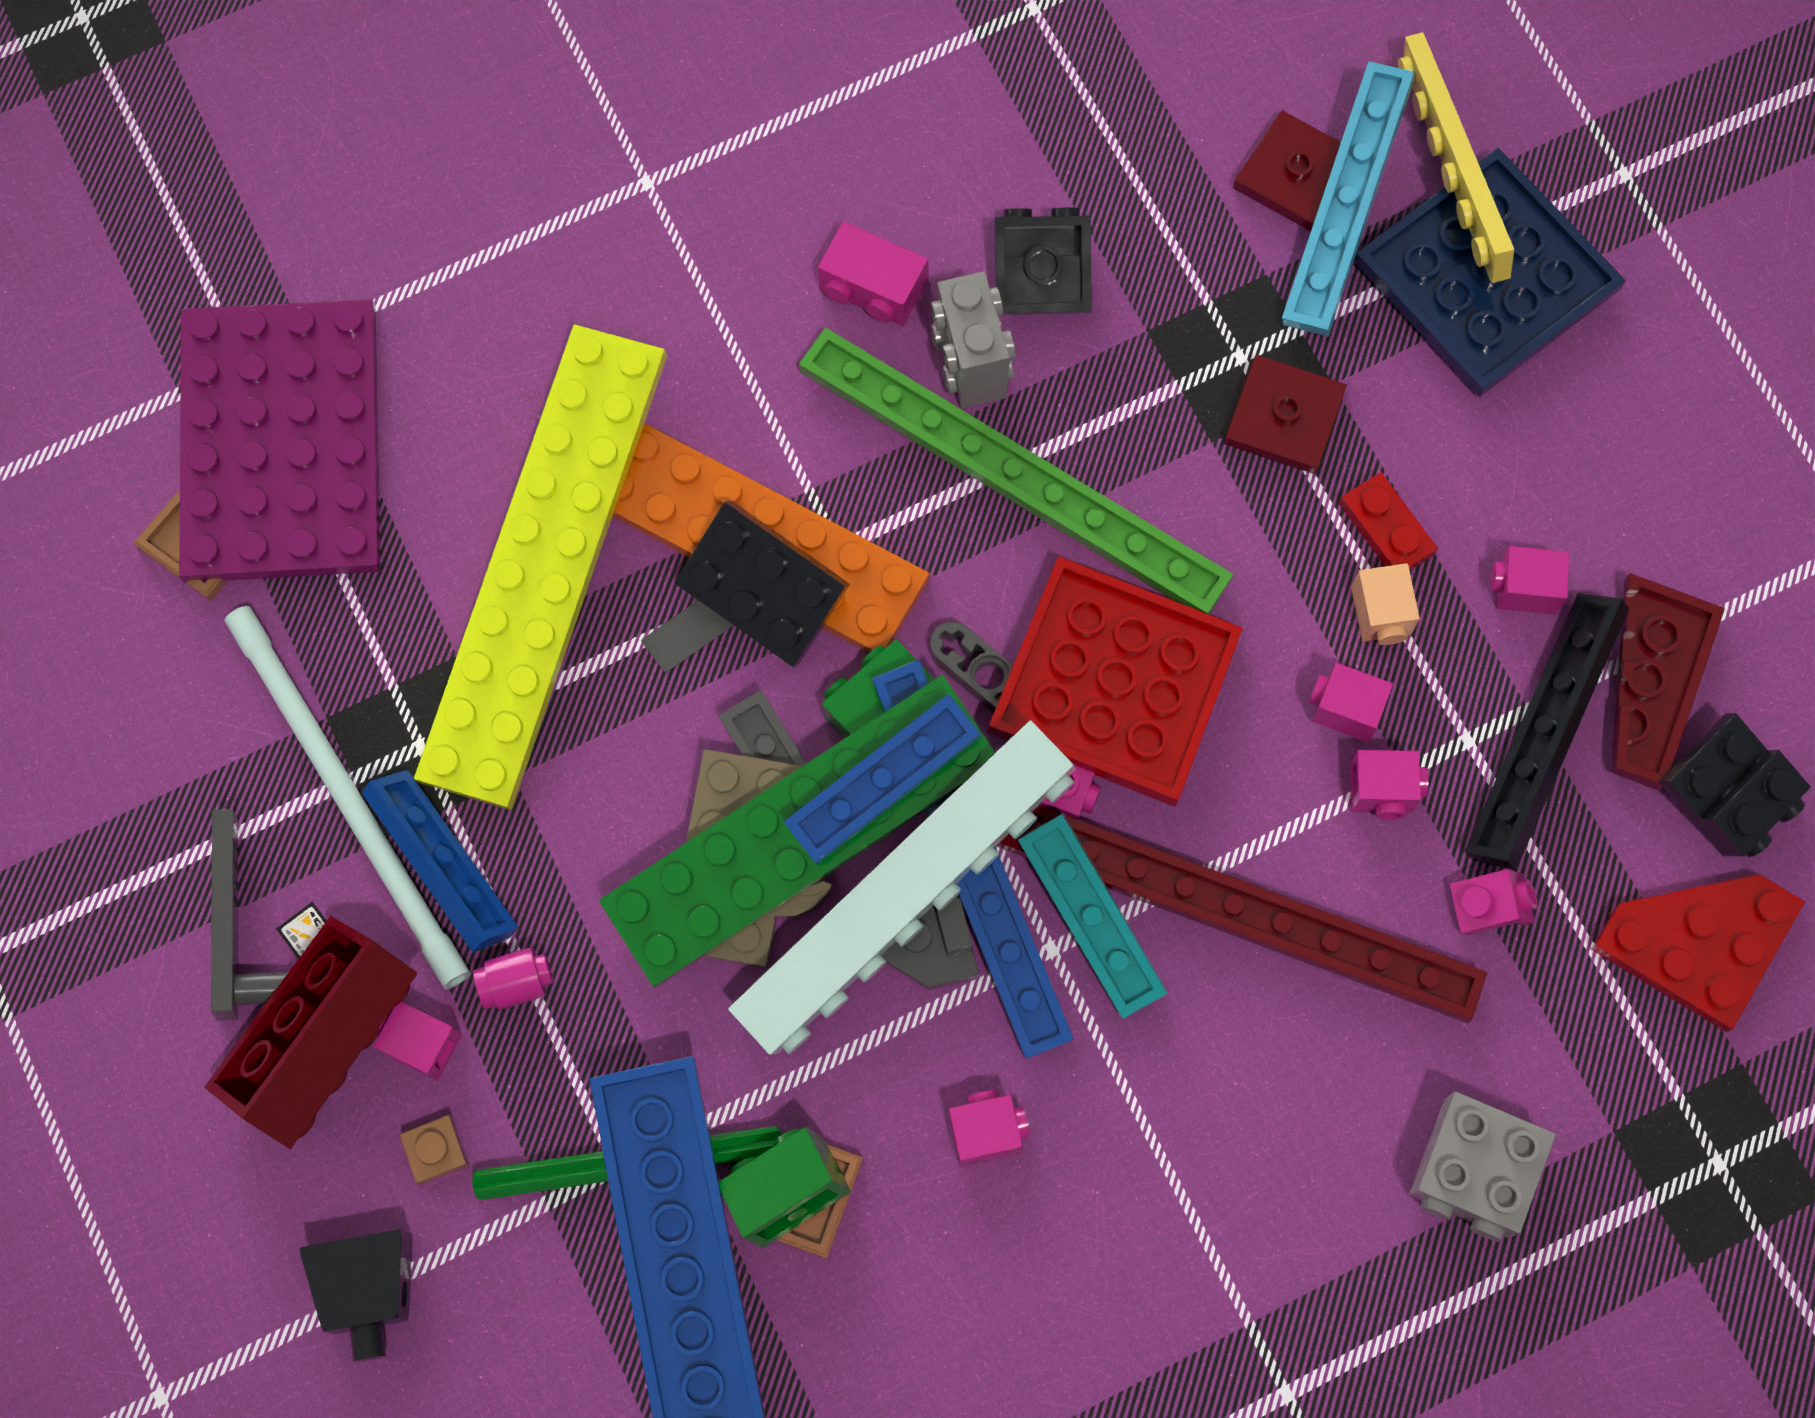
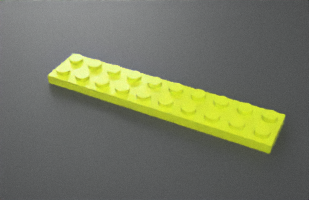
M573 325L416 770L414 780L418 783L512 811L668 356L665 349L583 326Z

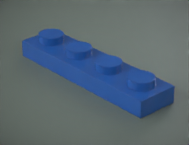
M947 694L790 816L784 823L818 865L980 739L981 733L950 694Z
M405 770L370 781L362 791L363 796L471 951L474 953L509 939L519 928L410 772Z

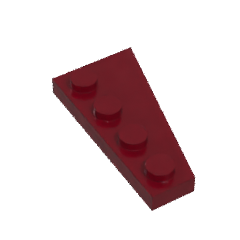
M1629 573L1624 583L1623 601L1629 607V611L1621 627L1611 773L1660 791L1663 786L1659 781L1671 770L1725 608Z

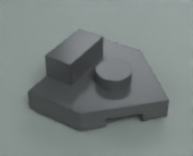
M958 895L941 911H938L935 906L929 909L919 919L924 927L906 945L901 947L895 942L881 955L887 961L886 964L910 977L911 980L928 990L979 978L970 933L961 899Z

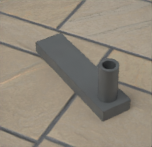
M233 809L212 810L211 1012L217 1021L238 1020V1005L266 1004L289 972L238 974V820Z

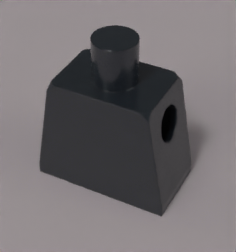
M398 1229L300 1247L301 1259L323 1332L331 1334L350 1332L353 1362L385 1357L383 1325L408 1320L412 1233Z

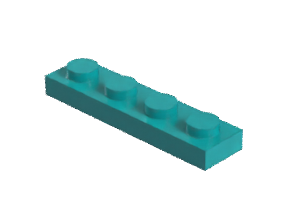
M1062 813L1018 839L1122 1019L1168 994L1163 981L1065 814Z

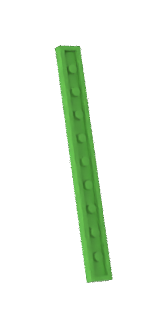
M825 327L800 361L799 370L802 374L1174 601L1210 614L1232 581L1234 574L828 328Z

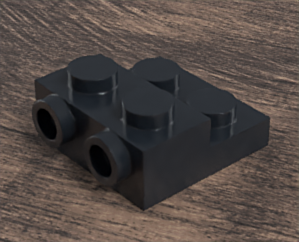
M1062 207L1051 209V216L1032 217V209L1014 208L1005 209L1004 217H995L996 287L999 290L1002 301L1003 315L1092 312L1091 215L1080 216L1079 208Z
M1737 713L1724 714L1659 781L1722 856L1752 857L1765 850L1772 842V837L1768 833L1778 821L1786 822L1797 816L1805 807V802L1801 797L1811 788L1779 749L1767 750Z

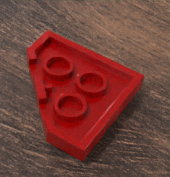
M1758 874L1623 902L1614 908L1591 950L1727 1033L1734 1029L1806 901Z

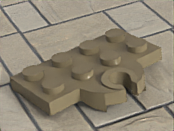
M704 749L686 842L802 766ZM821 881L810 886L704 957L768 968L777 918H798L816 910L830 894L833 885Z

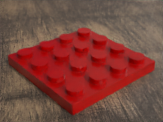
M1058 556L996 706L987 733L1009 741L1031 720L1073 765L1094 772L1095 776L1175 807L1181 796L1243 628Z

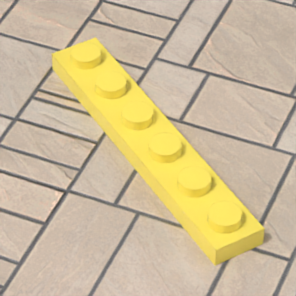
M1423 32L1405 37L1404 57L1398 59V68L1414 71V83L1412 86L1414 112L1419 121L1425 120L1428 127L1427 141L1431 154L1433 156L1439 155L1443 163L1441 167L1443 183L1448 193L1454 191L1458 200L1456 209L1460 225L1463 229L1469 228L1473 236L1472 251L1475 262L1479 267L1485 266L1491 283L1510 279L1514 247Z

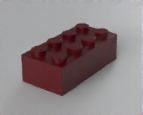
M330 916L204 1088L243 1120L291 1150L297 1140L306 1135L312 1128L316 1114L328 1097L343 1085L347 1077V1071L362 1050L368 1048L374 1042L380 1025L393 1007L405 999L410 990V984L418 973L370 938Z

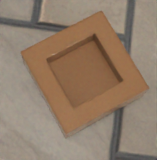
M450 1115L399 1134L415 1182L420 1186L469 1166L453 1117Z

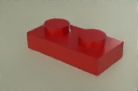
M1382 472L1341 496L1339 505L1384 566L1408 563L1409 571L1435 556L1439 548Z

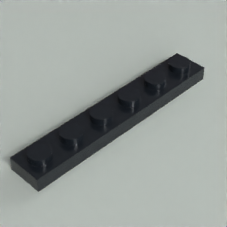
M1584 593L1577 594L1464 852L1473 861L1517 870L1628 614L1629 607L1622 598Z

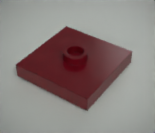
M1281 110L1235 179L1233 188L1311 231L1341 142Z
M1255 355L1224 444L1316 475L1347 384Z

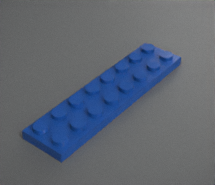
M690 1056L589 1078L652 1417L765 1418L695 1057Z

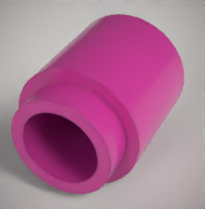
M533 947L484 961V967L473 970L476 989L484 1009L496 1006L498 1010H502L547 996L545 985L554 983L545 953L536 956Z

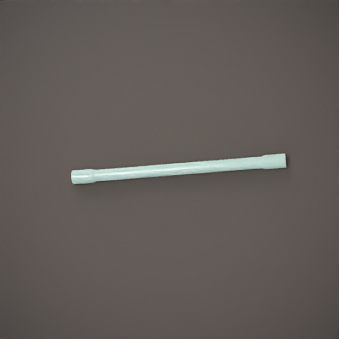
M243 606L235 609L224 620L243 654L251 660L419 941L422 953L442 987L446 990L459 985L471 975V972L450 937L440 928L274 652L272 642L250 606Z

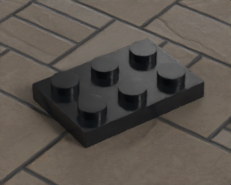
M731 500L723 503L675 581L677 586L792 667L800 664L850 586L844 579Z

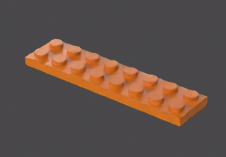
M644 423L613 514L614 518L690 558L723 503L731 500L850 584L822 629L867 653H870L880 645L887 648L894 641L930 580L929 572Z

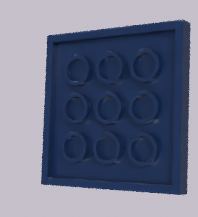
M1499 148L1480 160L1478 164L1514 247L1510 279L1491 283L1485 266L1479 267L1476 264L1472 251L1473 236L1469 228L1463 229L1461 227L1456 209L1458 200L1454 191L1448 193L1445 187L1359 250L1354 259V263L1479 397L1616 294L1626 282L1617 270Z

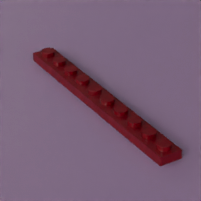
M1038 805L1032 811L1037 817L1036 821L1018 838L1014 839L1008 834L996 847L1028 858L1018 839L1062 813ZM1065 815L1108 889L1462 1022L1469 1023L1472 1021L1488 972Z

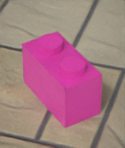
M843 221L818 266L819 287L826 296L841 304L853 303L864 308L871 317L885 323L893 321L904 326L929 280V262L927 257Z

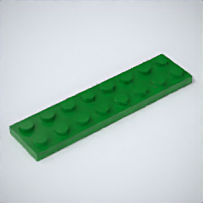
M942 674L598 901L651 985L657 988L959 789L995 754V751ZM947 694H950L981 733V738L817 865L784 821Z

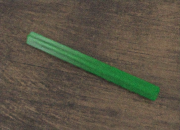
M770 1126L710 1135L716 1165L736 1163L750 1157L762 1155L773 1148L775 1140L782 1135L780 1127ZM603 1151L479 1169L473 1172L472 1177L474 1195L480 1200L608 1182Z

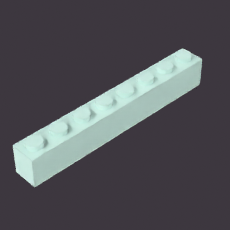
M1030 720L736 1000L728 1010L769 1055L779 1054L783 1049L790 1055L812 1034L806 1027L820 1013L826 1019L829 1018L849 999L844 991L858 977L865 983L886 964L887 961L881 956L895 942L903 947L922 930L924 925L919 919L933 906L938 911L944 909L962 891L957 883L970 870L979 875L999 856V853L994 849L995 846L1008 834L1014 839L1018 838L1036 821L1037 817L1032 811L1046 798L1053 804L1071 788L1075 782L1070 775L1076 770L1075 766Z

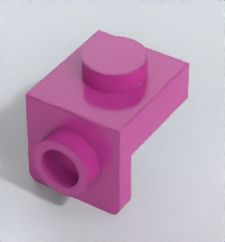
M1505 869L1450 884L1461 934L1471 935L1515 923L1523 926L1535 923L1532 910L1537 908L1536 893L1531 881L1525 879L1521 873Z

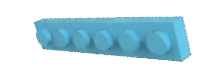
M1368 61L1282 316L1284 326L1329 337L1414 83V71Z

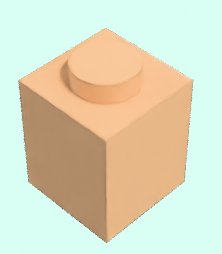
M1408 563L1359 570L1351 589L1362 642L1378 640L1380 645H1391L1406 640L1420 620Z

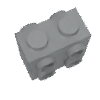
M985 271L937 282V301L930 302L934 322L930 324L936 351L943 350L945 366H942L948 394H957L961 409L1007 398L1008 380L1014 379L1012 359L1016 358L1010 330L1002 331L999 316H1003V306L998 288H989Z
M1455 1091L1444 1099L1409 1196L1421 1200L1419 1208L1433 1216L1450 1220L1453 1214L1472 1222L1470 1230L1484 1238L1501 1242L1503 1236L1510 1238L1521 1233L1556 1134Z

